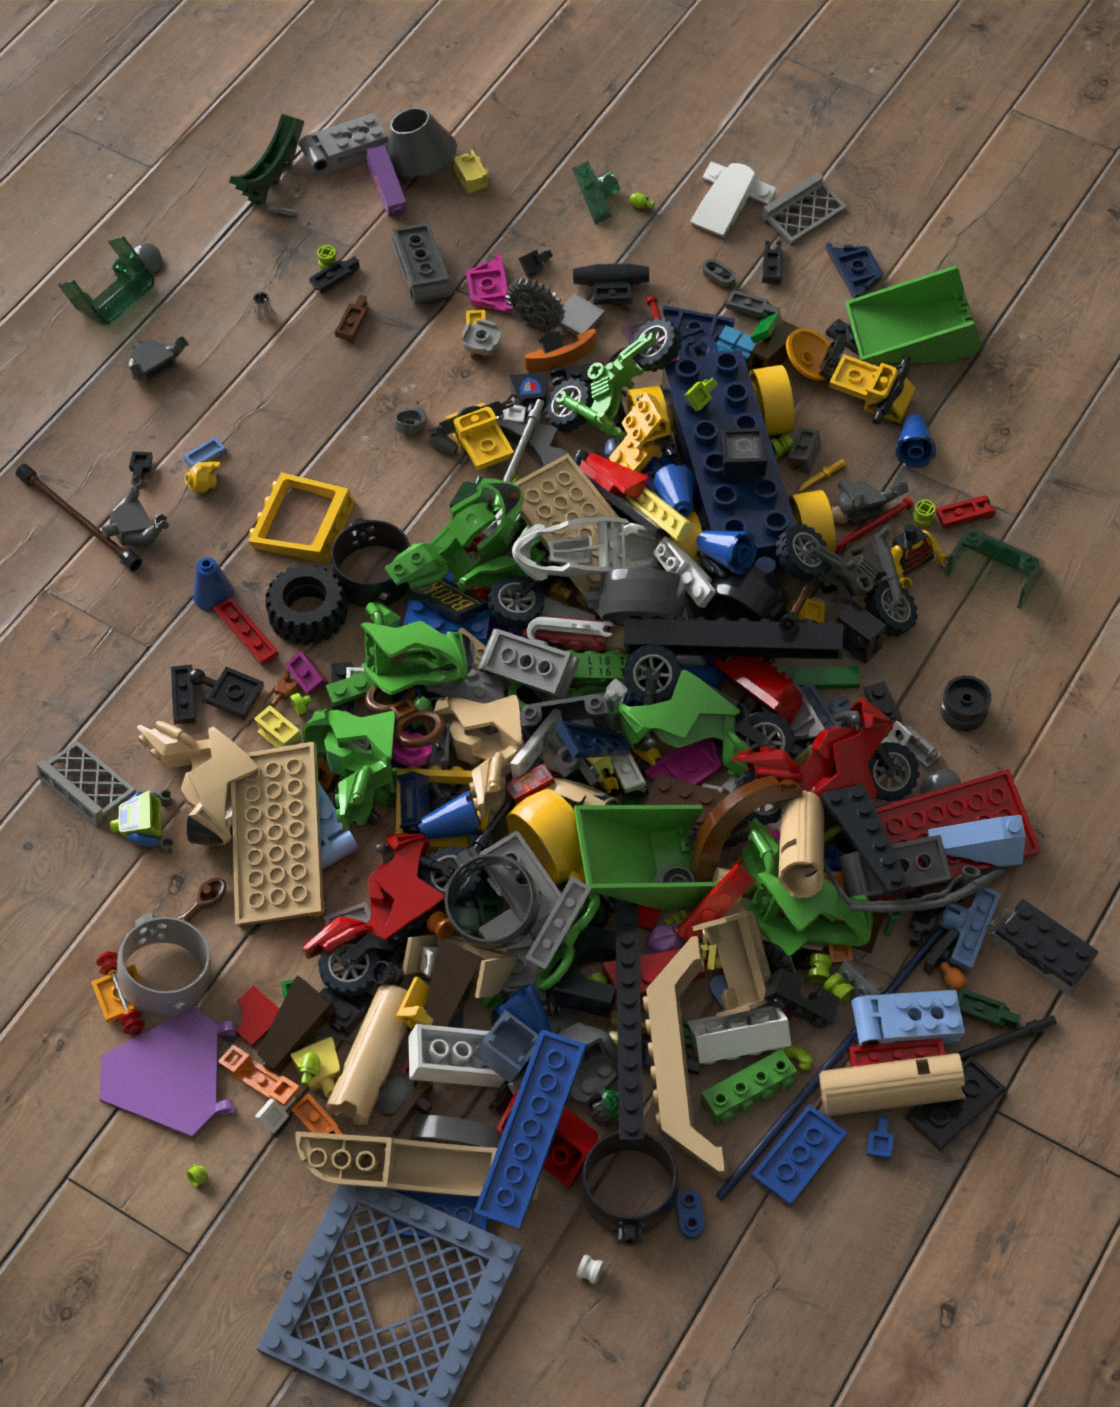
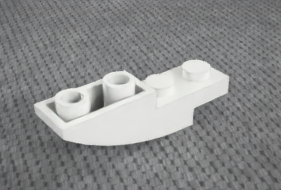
M664 536L653 554L666 571L677 573L683 577L685 590L699 607L705 608L716 593L710 584L712 580L686 552L668 537Z

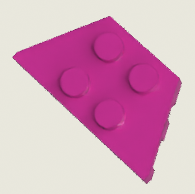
M501 254L496 255L495 259L489 263L484 261L478 267H473L466 271L471 305L512 313L510 311L511 306L507 305L508 300L505 299L508 288Z
M707 738L675 749L657 761L655 765L644 770V776L655 781L657 773L695 785H701L721 771L719 757H717V749L713 738Z

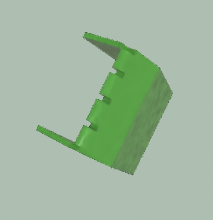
M955 265L845 301L861 361L867 363H901L903 356H909L911 358L909 363H949L976 354L975 351L981 349L982 345L970 307L968 306L966 294L962 293L965 290L958 266Z
M575 805L574 813L586 885L592 887L591 892L658 910H694L718 882H699L696 879L695 882L653 883L656 873L668 866H680L690 870L691 848L688 838L690 831L687 829L693 827L704 810L703 805Z

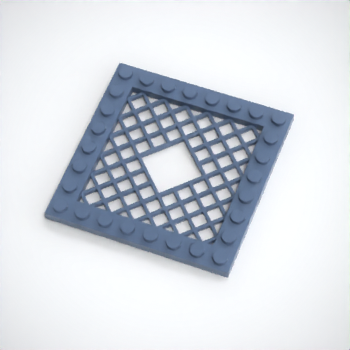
M339 1185L256 1349L378 1407H450L523 1249L519 1245L396 1191ZM358 1204L364 1206V1208L356 1210ZM372 1210L387 1217L375 1221ZM368 1211L372 1223L359 1227L356 1216ZM352 1218L356 1229L345 1232ZM390 1220L394 1232L381 1237L377 1225ZM394 1220L408 1227L397 1231ZM374 1227L377 1239L364 1243L361 1231ZM412 1230L416 1242L402 1246L399 1234ZM416 1230L422 1231L431 1236L419 1240ZM358 1233L361 1245L348 1249L345 1238ZM396 1237L399 1248L386 1253L383 1241ZM437 1239L452 1246L441 1250ZM341 1240L345 1251L334 1254ZM434 1240L438 1252L424 1256L421 1245ZM379 1243L383 1254L370 1259L366 1248ZM418 1246L421 1258L408 1263L404 1251ZM363 1249L366 1261L353 1265L350 1254ZM460 1249L475 1256L463 1260ZM456 1250L460 1261L447 1266L443 1254ZM401 1253L405 1264L392 1269L388 1257ZM346 1255L350 1267L337 1271L333 1260ZM440 1256L444 1268L430 1273L427 1261ZM385 1259L388 1271L375 1275L372 1263ZM482 1259L488 1261L486 1268L484 1267ZM478 1260L482 1271L469 1276L465 1264ZM330 1262L334 1273L322 1277ZM423 1262L427 1274L414 1279L410 1267ZM368 1265L372 1277L359 1281L355 1270ZM462 1266L466 1278L452 1282L449 1270ZM407 1269L422 1313L375 1330L361 1286ZM352 1271L356 1283L342 1288L339 1276ZM445 1272L449 1284L436 1289L432 1277ZM481 1277L474 1291L471 1280ZM336 1278L339 1289L326 1294L322 1282ZM429 1278L433 1290L419 1295L416 1283ZM468 1282L472 1294L458 1299L454 1287ZM319 1284L322 1296L311 1299ZM358 1288L361 1299L348 1304L344 1292ZM451 1288L455 1300L442 1305L438 1293ZM341 1294L344 1306L331 1310L328 1298ZM435 1295L438 1307L425 1311L421 1299ZM324 1300L328 1312L314 1316L311 1305ZM470 1300L465 1313H463L460 1303ZM363 1304L366 1316L353 1320L350 1308ZM457 1305L461 1317L447 1321L444 1309ZM308 1307L311 1318L300 1322ZM346 1310L350 1322L336 1326L333 1315ZM440 1311L444 1323L431 1328L427 1316ZM330 1317L333 1328L320 1333L316 1321ZM424 1317L428 1329L414 1334L410 1322ZM368 1320L372 1332L359 1337L355 1325ZM460 1322L453 1336L449 1326ZM313 1323L316 1335L303 1339L300 1327ZM407 1324L411 1336L397 1340L394 1328ZM352 1327L355 1339L342 1343L338 1331ZM446 1327L450 1340L437 1344L433 1332ZM295 1330L297 1331L299 1339L292 1337ZM390 1330L394 1342L381 1347L377 1335ZM335 1333L339 1345L325 1350L322 1337ZM430 1334L433 1346L420 1351L416 1339ZM374 1336L377 1349L364 1353L360 1341ZM318 1339L321 1350L307 1343ZM413 1340L417 1352L403 1357L399 1345ZM357 1343L361 1355L347 1360L344 1348ZM449 1345L442 1359L439 1349ZM396 1347L400 1359L386 1363L383 1351ZM340 1349L343 1360L329 1353ZM436 1351L439 1363L426 1367L422 1355ZM379 1353L383 1365L370 1370L366 1358ZM419 1357L422 1369L409 1374L405 1362ZM363 1360L366 1370L353 1365L352 1363ZM402 1363L406 1376L392 1381L388 1368ZM438 1368L431 1383L428 1372ZM385 1370L388 1380L375 1375V1373ZM424 1374L428 1386L415 1391L411 1378ZM407 1380L411 1391L396 1384ZM424 1392H427L425 1397L419 1395Z

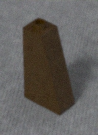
M783 321L769 338L762 340L751 350L747 365L748 372L750 373L753 369L781 365L788 356L786 350L787 338L794 330L799 328Z
M443 939L440 940L426 1011L434 1020L433 1026L453 1027L479 977L483 958Z
M298 975L294 979L257 1053L263 1059L261 1064L269 1071L274 1069L281 1073L292 1061L290 1054L301 1050L337 1010L306 980Z

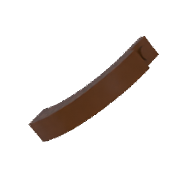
M772 775L751 781L721 800L701 825L692 847L689 871L695 879L700 880L714 876L725 841L743 818L766 804L802 797V788L793 780L785 779L779 782Z

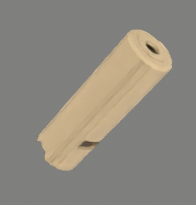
M805 790L802 791V797L783 800L781 806L779 884L792 897L799 899L815 895L822 888L824 882L823 802L817 795ZM818 870L814 875L806 878V874Z
M381 985L378 987L344 1063L343 1073L337 1079L326 1104V1110L334 1117L342 1114L352 1118L353 1125L365 1126L368 1123L380 1096L378 1090L380 1086L385 1084L409 1028L396 1016L408 992L407 990L396 985Z
M958 1053L824 1070L819 1074L822 1104L827 1116L966 1098L962 1090L965 1080Z

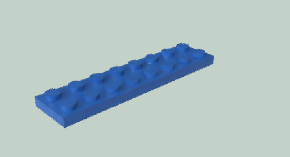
M541 1029L474 1210L476 1215L521 1230L586 1052L587 1044Z

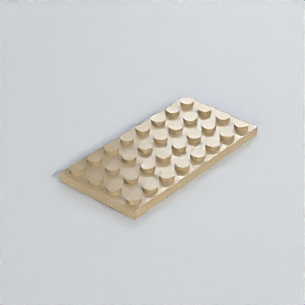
M569 454L560 457L514 483L523 491L524 501L519 514L529 527L539 523L548 528L569 520L588 517L619 518ZM590 524L579 529L547 533L538 536V538L548 551V541L573 537L591 536L593 546L598 545L597 524ZM592 551L593 563L581 565L599 567V551ZM658 565L655 568H652L661 570ZM603 573L569 578L587 599L589 586H600Z
M314 742L246 753L255 762L258 771L231 783L235 924L240 927L324 914L317 745Z

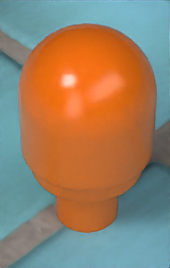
M946 961L939 966L945 974L943 976L944 981L952 990L960 991V989L966 987L967 979L956 967L951 968Z

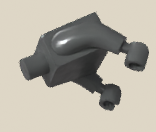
M185 337L177 338L174 341L175 345L157 342L154 339L143 343L141 340L133 342L132 358L128 363L131 378L133 380L142 378L147 385L176 368L175 358L182 353L185 346L189 345Z
M135 475L131 480V484L134 487L130 488L125 498L110 513V524L102 527L105 538L116 535L121 545L150 544L157 538L162 529L169 527V523L165 521L167 517L163 514H158L154 519L155 524H152L138 500L139 489H145L147 483L142 480L141 476Z
M844 478L838 483V488L841 491L837 497V504L840 510L847 514L852 522H857L881 515L886 503L909 491L907 482H900L895 484V488L891 490L880 491L865 481L850 483Z
M576 1023L570 1027L562 1025L557 1028L556 1034L587 1044L579 1070L608 1055L616 1061L614 1069L618 1073V1047L608 1033L592 1026H585L582 1023ZM572 1091L570 1093L571 1101L573 1100Z

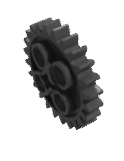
M523 278L520 281L516 279L506 292L507 296L505 299L508 300L507 305L512 306L510 311H515L514 316H520V321L523 322L525 320L527 326L532 324L533 328L539 327L541 331L544 328L547 331L550 329L555 330L565 317L564 305L560 304V298L555 297L557 293H551L550 287L544 288V283L539 285L537 280L532 282L530 278L526 281Z

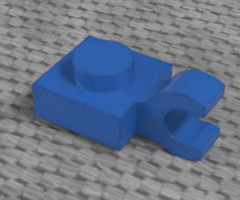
M879 1115L877 1131L870 1130L866 1156L886 1160L891 1159L894 1134L887 1133L889 1117Z

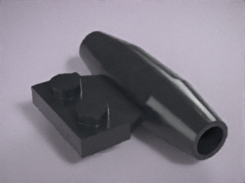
M616 263L594 264L573 269V284L593 287V305L632 304L631 285L649 282V266Z

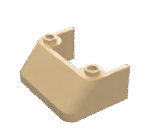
M746 911L692 926L693 931L703 929L704 939L712 945H717L728 989L724 990L721 996V1003L726 1010L716 1013L717 1018L748 1011L769 1003V1001L764 999L771 971L753 912Z
M435 933L408 938L403 964L405 975L419 972L423 974L424 978L432 979L433 970H431V976H427L420 970L422 946H439L440 939L437 938ZM455 934L446 939V941L483 958L479 977L475 983L477 986L475 997L493 998L494 995L499 994L516 965L518 955L504 949L480 948L469 943L462 936Z

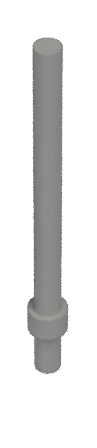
M541 399L536 401L533 410L530 411L527 417V425L503 481L510 483L512 481L534 426L540 420V412L544 405V401Z

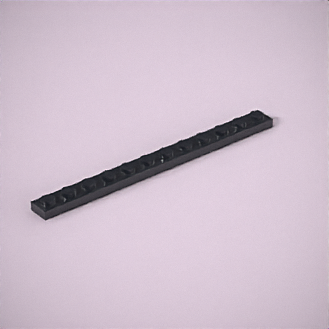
M615 898L620 1144H644L638 904Z

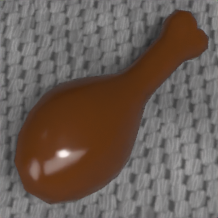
M212 878L202 884L197 892L194 905L177 919L189 923L202 909L218 903L226 893L227 885L224 879Z

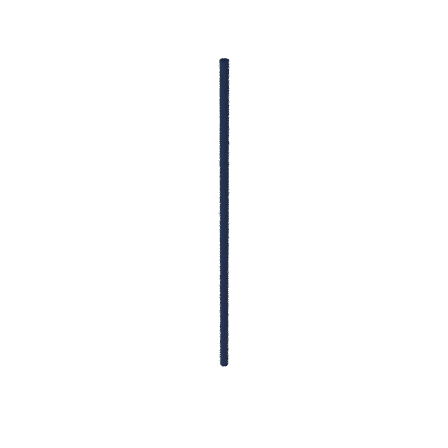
M938 926L882 994H894L945 933V929L942 926ZM856 1026L716 1193L718 1199L723 1201L813 1093L820 1084L819 1074L821 1071L832 1070L849 1047L858 1038Z

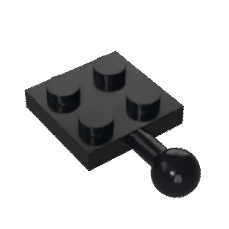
M225 667L218 680L207 677L201 669H194L189 673V681L193 685L199 686L204 684L213 688L206 698L207 704L243 719L247 717L264 688L263 681L229 667Z

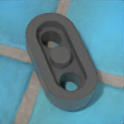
M707 259L703 262L702 273L704 276L722 287H731L735 284L736 273L731 268L716 259Z

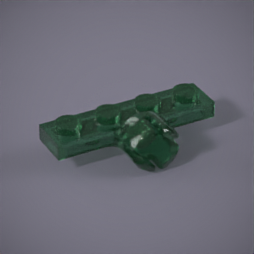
M589 161L572 168L595 224L613 217L606 198L621 190L620 186H618V180L614 176L615 174L608 172L596 177Z

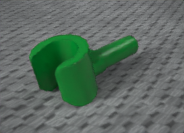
M900 911L896 916L889 912V923L884 933L886 936H890L896 919L901 917L903 911Z

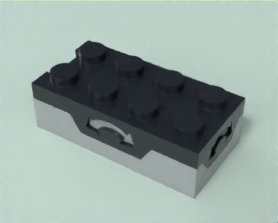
M1023 898L1017 904L1010 918L1005 923L1002 922L996 929L992 941L1067 995L1072 992L1094 965L1099 953L1098 950Z

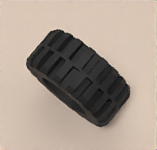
M299 564L296 568L289 567L286 569V572H280L276 576L277 579H273L269 584L270 588L267 589L265 594L268 618L276 634H280L282 639L286 641L290 639L291 643L294 644L299 642L303 643V645H309L311 642L317 644L321 643L322 639L327 640L331 638L332 633L336 634L341 629L340 625L344 624L345 616L347 615V603L343 584L339 578H335V574L332 571L328 572L327 568L322 566L318 568L315 564H309V566ZM303 597H317L324 601L320 607L310 612H296L289 608L294 601Z

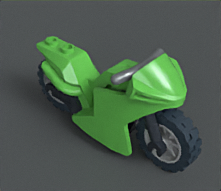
M659 645L642 646L627 659L624 668L625 684L633 696L644 702L643 706L629 707L622 704L619 708L621 733H623L630 746L641 741L643 746L655 747L657 745L656 740L650 738V732L653 731L663 742L676 748L715 737L723 740L722 762L729 768L727 773L736 778H739L740 774L746 771L747 767L746 762L733 761L732 756H738L739 751L750 750L757 746L765 747L777 744L781 745L780 749L785 750L791 757L795 747V736L791 726L784 718L767 712L758 713L748 718L746 706L687 670H682L678 658L669 649ZM649 658L650 666L648 668L640 665L641 662ZM652 658L662 660L656 669L653 666ZM666 664L669 674L660 673L659 669ZM639 667L645 671V675L637 678V669ZM660 676L669 677L664 686L659 681ZM647 678L646 688L641 686L638 681ZM765 725L775 728L769 736H766ZM762 726V732L756 728ZM779 732L782 742L772 741L771 738ZM749 739L756 744L749 745Z

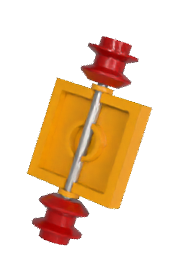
M111 951L104 952L99 956L96 964L102 966L99 971L102 975L106 976L91 981L107 1024L120 1019L119 1023L125 1025L122 1029L123 1033L136 1035L145 1026V1022L139 1020L142 1014L125 999L117 980L116 960L118 959V954ZM135 964L126 967L129 975L142 985Z

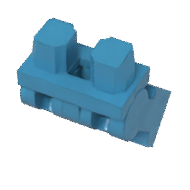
M725 326L716 345L718 347V354L726 351L742 350L747 366L751 350L760 342L753 343L750 335L744 333L741 337V331Z

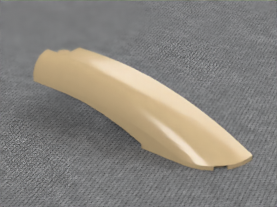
M296 1132V1145L299 1156L315 1176L333 1184L480 1197L497 1148L421 1142L390 1137ZM541 1178L539 1179L535 1193L532 1198V1200L538 1201Z

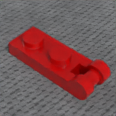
M984 495L936 508L935 514L944 529L984 517L986 519L995 516L996 511L993 506H990L988 496Z

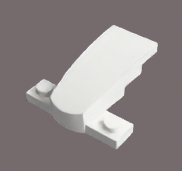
M711 161L703 175V180L713 185L702 200L690 223L693 226L724 238L730 226L734 225L739 212L743 211L748 198L763 205H768L774 198L777 189L756 180L754 171L746 165L731 163L726 168Z

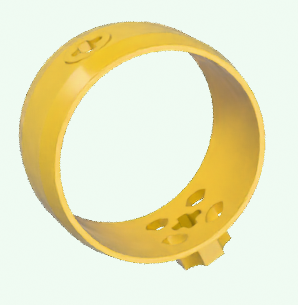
M550 789L534 793L518 803L506 817L509 834L516 830L519 831L555 885L564 881L569 882L571 876L585 883L575 813L569 803L558 793Z

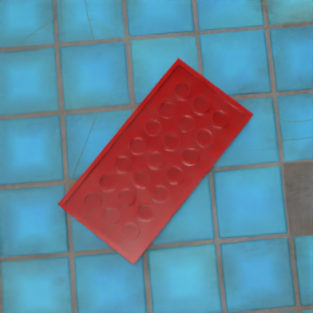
M1009 769L875 808L891 844L929 837V829L997 817L1021 815L1026 836L1023 858L1041 852ZM946 855L952 879L961 874L964 866H973L979 871L996 867L985 862L978 863L971 859ZM918 859V864L924 868L923 861ZM909 892L892 896H879L875 897L876 902L884 901L907 894Z

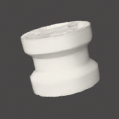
M585 1254L579 1265L576 1277L579 1279L586 1278L591 1284L595 1285L600 1277L604 1261L592 1260L591 1256Z

